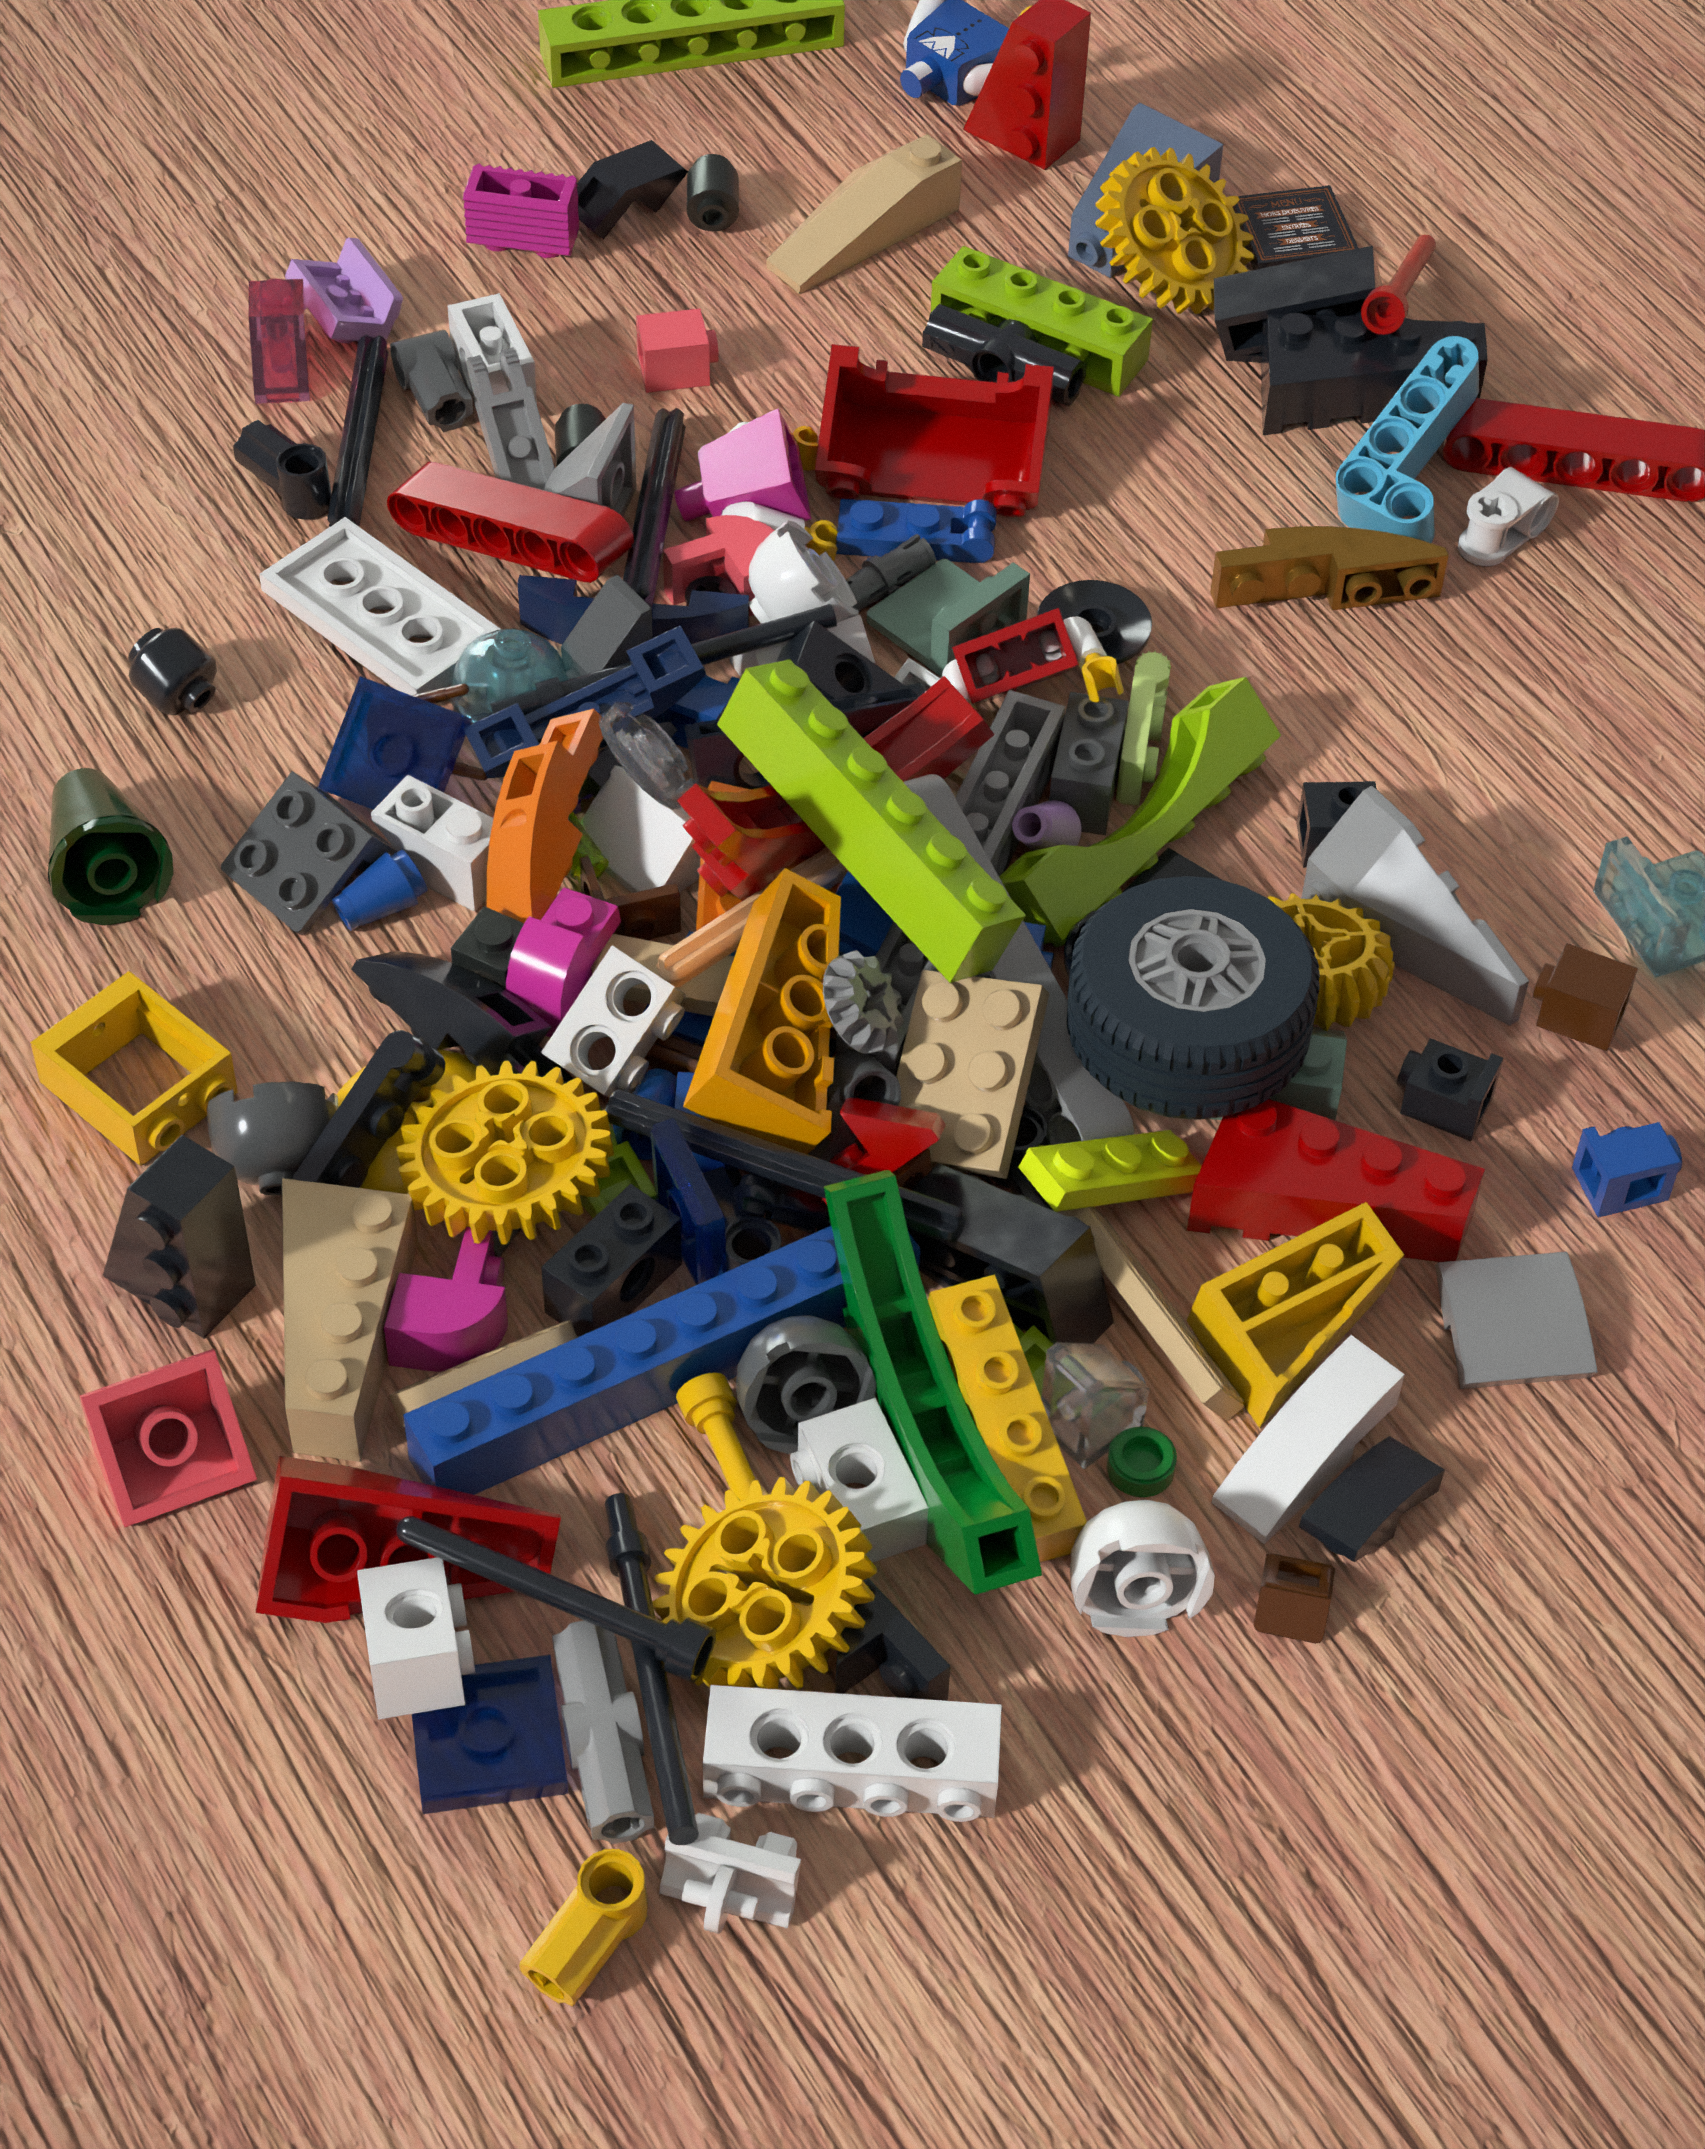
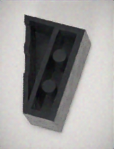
M181 1135L127 1188L103 1276L149 1304L158 1317L174 1328L184 1326L203 1339L256 1286L235 1166Z

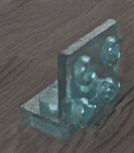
M1628 836L1606 843L1593 892L1655 978L1704 962L1705 856L1703 853L1695 850L1652 864L1648 858L1642 857Z

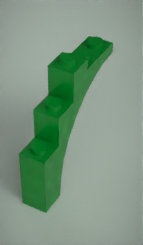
M884 1170L823 1186L848 1307L843 1308L847 1332L858 1342L865 1353L877 1383L876 1392L881 1411L929 1507L926 1544L974 1595L1042 1576L1030 1509L1011 1488L992 1458L965 1403L938 1334L908 1233L896 1175L889 1170Z

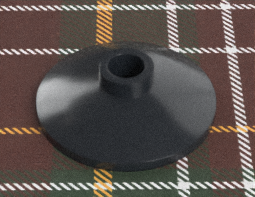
M1081 580L1062 585L1043 599L1037 611L1038 616L1059 608L1063 620L1075 616L1084 618L1090 623L1106 655L1116 659L1117 664L1128 661L1139 654L1147 645L1151 635L1152 619L1145 603L1132 591L1111 582Z

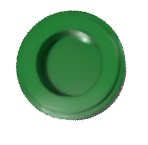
M1143 1426L1125 1429L1115 1436L1109 1446L1107 1458L1108 1476L1114 1486L1123 1493L1134 1497L1155 1496L1166 1490L1174 1478L1177 1462L1176 1449L1172 1441L1156 1429Z

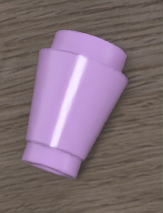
M1057 800L1022 808L1016 813L1012 823L1014 835L1031 851L1058 845L1077 846L1081 837V822L1078 814L1070 805Z

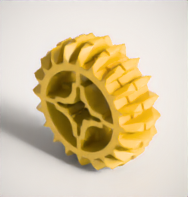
M1291 893L1287 900L1282 901L1276 897L1268 896V899L1294 920L1314 949L1315 957L1319 964L1318 970L1320 971L1319 994L1314 1024L1328 1031L1333 1022H1337L1344 1027H1351L1355 1017L1360 1019L1370 1018L1373 1008L1382 1006L1383 999L1388 994L1395 963L1392 961L1394 952L1390 947V936L1380 932V921L1364 919L1362 908L1347 909L1342 907L1341 899L1326 902L1320 900L1317 894L1312 899H1301L1295 893Z

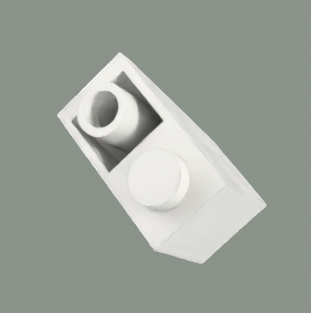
M407 775L371 812L373 823L397 852L402 849L408 854L429 889L476 912L487 900V862L493 817Z

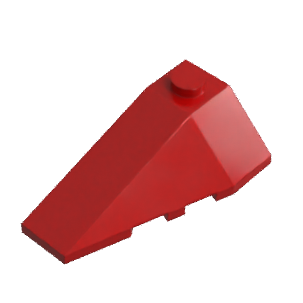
M279 1456L267 1521L255 1610L259 1614L322 1623L351 1619L350 1615L363 1613L357 1570L436 1558L431 1554L403 1543L398 1538L396 1533L397 1525L401 1519L407 1516L420 1518L551 1574L561 1516L556 1513L355 1467ZM443 1560L447 1585L461 1583L463 1599L465 1600L515 1591Z

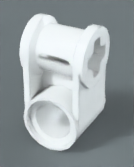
M1513 467L1503 470L1493 482L1481 491L1473 494L1469 499L1467 515L1470 520L1468 528L1459 537L1458 551L1460 555L1468 562L1480 566H1494L1503 562L1507 556L1530 538L1537 537L1545 530L1556 513L1559 504L1558 495Z

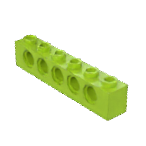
M607 0L538 10L540 53L552 88L844 47L845 4L843 0Z

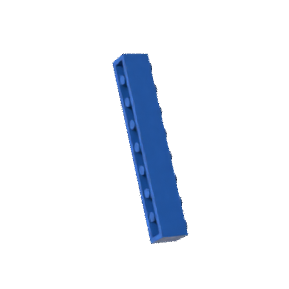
M832 1226L403 1414L409 1460L422 1483L473 1495L478 1494L677 1404L676 1394L686 1382L697 1376L707 1373H721L725 1375L727 1380H730L737 1376L739 1361L751 1339L767 1325L786 1317L811 1315L839 1324L842 1328H845L843 1308L848 1307ZM909 1233L919 1270L921 1248Z

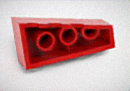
M1268 1099L1253 1108L1222 1118L1193 1186L1187 1231L1210 1234L1211 1226L1243 1230L1242 1238L1269 1241L1270 1233L1297 1237L1367 1202L1403 1252L1402 1258L1434 1262L1456 1261L1474 1214L1485 1169Z

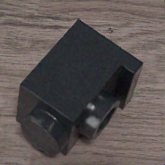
M1430 1038L1422 1054L1413 1050L1408 1052L1400 1069L1397 1085L1405 1088L1400 1114L1472 1141L1494 1097L1503 1057L1491 1053L1489 1059L1485 1060Z

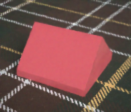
M214 1349L80 1395L92 1448L124 1528L257 1480Z

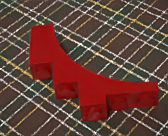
M943 676L909 706L863 739L872 749L884 757L887 765L904 782L929 774H936L943 779L947 778L995 734L951 682ZM695 783L676 800L691 817L682 826L695 841L692 848L705 862L697 871L721 898L730 891L741 901H744L770 884L784 868L787 869L801 855L808 859L827 847L772 785L734 793L711 791Z

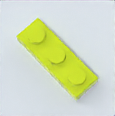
M1171 1130L1031 1147L1028 1148L1018 1168L1055 1212L1191 1193L1193 1192V1186L1201 1165L1189 1152L1187 1144L1181 1138L1176 1136Z

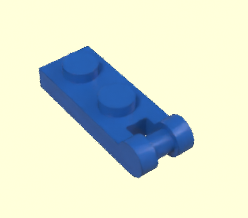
M840 499L836 554L856 556L877 555L881 557L897 548L913 535L918 534L920 539L924 538L930 544L936 561L948 559L952 562L983 563L990 560L994 554L995 537L992 531L996 526L997 511L992 503L981 499L968 502L965 507Z

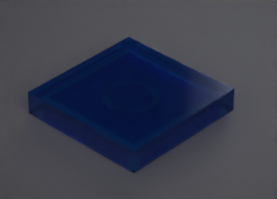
M360 676L318 787L328 793L372 810L407 775L444 793L466 737L463 728L469 726L472 719Z
M671 1118L652 1125L653 1130H651L654 1187L656 1192L655 1201L681 1218L682 1259L695 1285H698L727 1272L725 1217L676 1120Z
M551 1655L474 1665L475 1673L461 1675L465 1705L412 1714L423 1814L568 1794Z

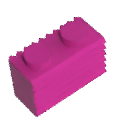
M480 163L473 166L463 194L466 243L484 245L487 249L496 252L505 251L509 248L533 251L544 258H554L560 255L571 256L579 232L577 179L573 175L566 178L563 174L555 176L553 173L545 175L542 171L535 174L532 170L524 172L522 169L514 171L511 167L504 170L501 166L493 168L491 165L483 167Z

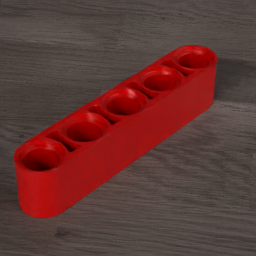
M1476 398L1444 440L1443 457L1447 464L1454 469L1464 472L1498 476L1503 470L1513 467L1537 482L1682 502H1695L1705 498V430L1695 427Z
M427 462L394 490L387 499V507L392 518L402 529L410 534L581 582L592 583L597 580L632 547L634 542L629 524L620 514L608 507L437 462Z

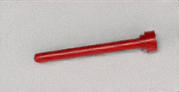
M1425 234L1418 237L1389 284L1375 288L1367 296L1362 305L1361 316L1366 327L1372 332L1383 335L1395 332L1404 322L1409 310L1406 296L1436 248V242L1432 236Z

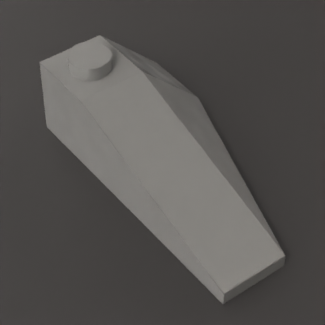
M1373 786L1363 790L1308 858L1301 899H1312L1317 894L1320 900L1326 902L1341 899L1342 907L1347 909L1362 908L1364 919L1380 921V932L1390 936V947L1394 952L1392 961L1396 966L1509 1026L1519 1021L1529 983L1525 974L1488 924L1481 919L1471 921L1454 893L1460 886L1448 870L1437 875L1418 849L1425 839L1415 825Z

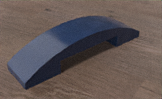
M519 575L518 578L520 624L548 640L563 644L594 598L577 597V580ZM692 590L689 606L653 603L651 607L653 638L681 625L689 642L693 644L749 627V595Z
M681 625L627 650L626 652L631 662L630 666L525 716L519 704L515 703L463 728L487 778L504 777L514 751L539 745L551 719L595 709L609 723L598 748L601 749L641 728L678 702L706 675L705 669Z

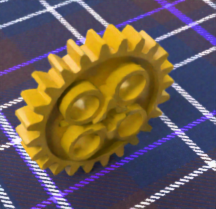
M1151 147L1144 155L1137 151L1126 161L1123 160L1109 174L1110 178L1100 187L1104 195L1095 204L1100 211L1104 212L1095 222L1096 226L1109 231V235L1100 244L1102 247L1114 248L1117 253L1109 263L1111 266H1125L1127 269L1123 278L1125 284L1135 279L1141 283L1139 296L1142 299L1151 291L1156 293L1158 308L1162 309L1172 300L1177 314H1181L1189 306L1195 314L1201 313L1206 307L1213 310L1214 278L1247 272L1248 269L1245 265L1254 259V255L1244 248L1254 239L1253 235L1240 229V226L1249 220L1248 215L1234 212L1232 207L1240 200L1239 197H1226L1222 191L1227 181L1223 178L1213 183L1209 179L1210 166L1208 164L1199 171L1194 169V161L1191 154L1188 153L1178 162L1173 148H1169L1161 156L1155 147Z
M504 1061L500 1067L499 1075L490 1076L488 1071L482 1065L476 1067V1080L469 1083L455 1074L451 1076L454 1088L452 1092L448 1094L442 1090L432 1088L429 1092L433 1108L415 1105L412 1111L416 1124L402 1125L401 1132L404 1144L397 1146V1154L401 1166L399 1167L404 1191L409 1192L412 1198L413 1209L415 1211L424 1209L427 1223L430 1226L445 1220L448 1234L453 1238L467 1226L470 1227L474 1243L477 1244L485 1238L489 1230L497 1231L501 1244H507L513 1229L521 1228L529 1240L535 1239L536 1224L542 1221L555 1230L560 1229L561 1224L558 1213L565 1210L580 1216L583 1213L580 1195L598 1197L600 1190L597 1178L609 1177L611 1173L608 1157L614 1156L607 1112L600 1110L598 1095L595 1092L584 1094L582 1080L579 1077L564 1084L561 1068L559 1067L553 1068L544 1077H540L536 1062L531 1061L525 1067L522 1074H513L509 1061Z
M779 1477L771 1494H769L758 1480H754L749 1489L748 1499L741 1501L729 1489L725 1491L726 1509L717 1513L713 1508L705 1504L701 1507L705 1524L700 1529L688 1525H683L680 1528L683 1536L689 1542L684 1549L669 1548L665 1550V1556L674 1564L675 1568L674 1571L655 1575L654 1581L662 1588L666 1595L652 1601L654 1611L663 1619L661 1622L666 1624L671 1619L683 1622L689 1617L716 1629L717 1634L714 1648L704 1671L697 1681L694 1682L697 1686L705 1683L709 1688L710 1685L754 1688L757 1684L759 1688L778 1689L779 1679L787 1677L797 1689L803 1687L804 1679L802 1669L809 1664L823 1674L828 1671L823 1653L829 1647L845 1653L850 1649L847 1642L840 1635L845 1627H864L866 1622L857 1613L854 1606L874 1601L875 1598L874 1593L863 1581L877 1574L876 1566L866 1555L873 1546L861 1531L862 1525L848 1507H843L829 1490L821 1495L810 1481L805 1480L795 1491L785 1477ZM719 1570H725V1571H728V1572H726L727 1574H725V1573L717 1572V1571H719ZM800 1601H801V1602H804V1603H811V1604L808 1605V1606H804V1605H800V1604H797V1603H794V1602L800 1603Z

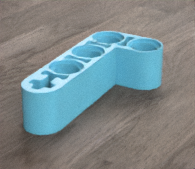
M1450 336L1437 341L1340 465L1336 473L1338 515L1341 521L1348 527L1389 532L1432 543L1435 537L1433 495L1428 487L1415 480V478L1469 409L1479 393L1478 350L1470 340L1460 336ZM1389 452H1399L1396 454H1387ZM1358 492H1368L1364 495H1356ZM1405 516H1415L1413 519H1403Z

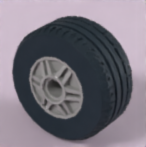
M1182 876L1156 879L1132 887L1100 907L1094 913V916L1090 917L1085 926L1082 927L1079 938L1075 942L1069 978L1066 1021L1071 1045L1084 1068L1090 1072L1091 1076L1113 1095L1139 1109L1165 1117L1201 1120L1227 1117L1253 1108L1279 1093L1282 1088L1290 1083L1291 1078L1295 1077L1300 1067H1302L1309 1050L1317 1008L1320 978L1319 964L1315 957L1314 949L1310 945L1308 938L1302 933L1300 927L1287 913L1270 899L1244 886L1216 878Z

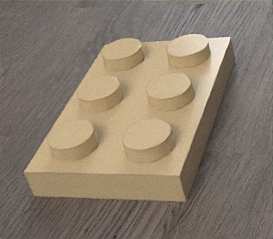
M922 970L896 1078L901 1086V1100L898 1106L938 1113L946 1123L940 1140L928 1148L930 1149L932 1168L939 1163L959 1172L1007 1179L1050 995L1043 985L975 976L949 983L940 972Z

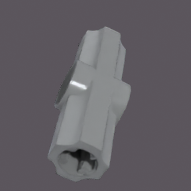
M584 1620L570 1623L565 1630L553 1635L552 1640L565 1703L561 1705V1715L567 1751L572 1770L578 1769L588 1828L590 1827L593 1840L601 1839L611 1844L636 1840L640 1834L654 1828V1815L641 1756H644V1742L636 1699L633 1691L627 1692L622 1660L617 1646V1637L614 1633Z

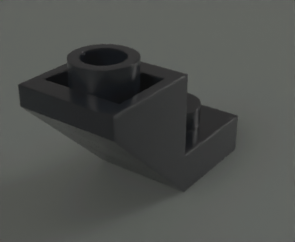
M652 140L598 160L590 166L577 183L579 220L594 234L604 240L635 199H638L656 213L687 175L688 171Z

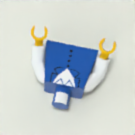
M919 0L903 43L906 52V69L900 75L903 89L913 98H919L930 91L951 105L957 106L977 99L1009 28L963 0ZM1029 6V7H1027L1026 9H1024V10L1021 12L1020 15H1022V14H1023L1026 10H1028L1031 6Z

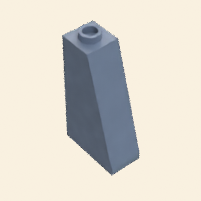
M1139 102L1132 109L1072 213L1068 257L1109 278L1124 267V265H1110L1109 262L1117 253L1114 248L1102 247L1100 244L1109 235V231L1103 230L1095 224L1104 214L1095 206L1096 202L1104 195L1100 187L1110 178L1109 174L1123 160L1126 161L1137 151L1144 155L1151 147H1155L1160 156L1169 148H1173L1178 162L1189 153L1193 156L1194 169L1199 171L1208 164L1210 166L1209 179L1215 183L1220 177L1224 144Z

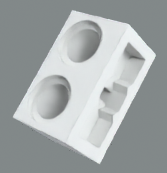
M611 946L541 1053L607 1097L613 1091L619 1089L631 1093L647 1072L649 1062L644 1058L659 1037L663 1041L666 1040L681 1021L685 1009L680 1006V1003L686 994L622 951ZM646 984L651 992L649 1007L640 1015L627 1016L623 1008V999L626 992L635 985ZM610 1037L616 1049L613 1061L604 1069L593 1070L588 1061V1052L591 1045L600 1038Z

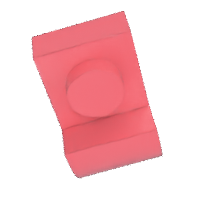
M737 515L715 516L706 518L705 537L663 549L664 592L672 605L685 602V590L689 583L704 576H718L727 579L733 584L736 594L749 595V601L755 598V595L748 581L750 562L757 547L775 530L763 522L755 521L749 517ZM749 606V617H750V616H753L754 614H753V612H752V610H751V608H750V606Z

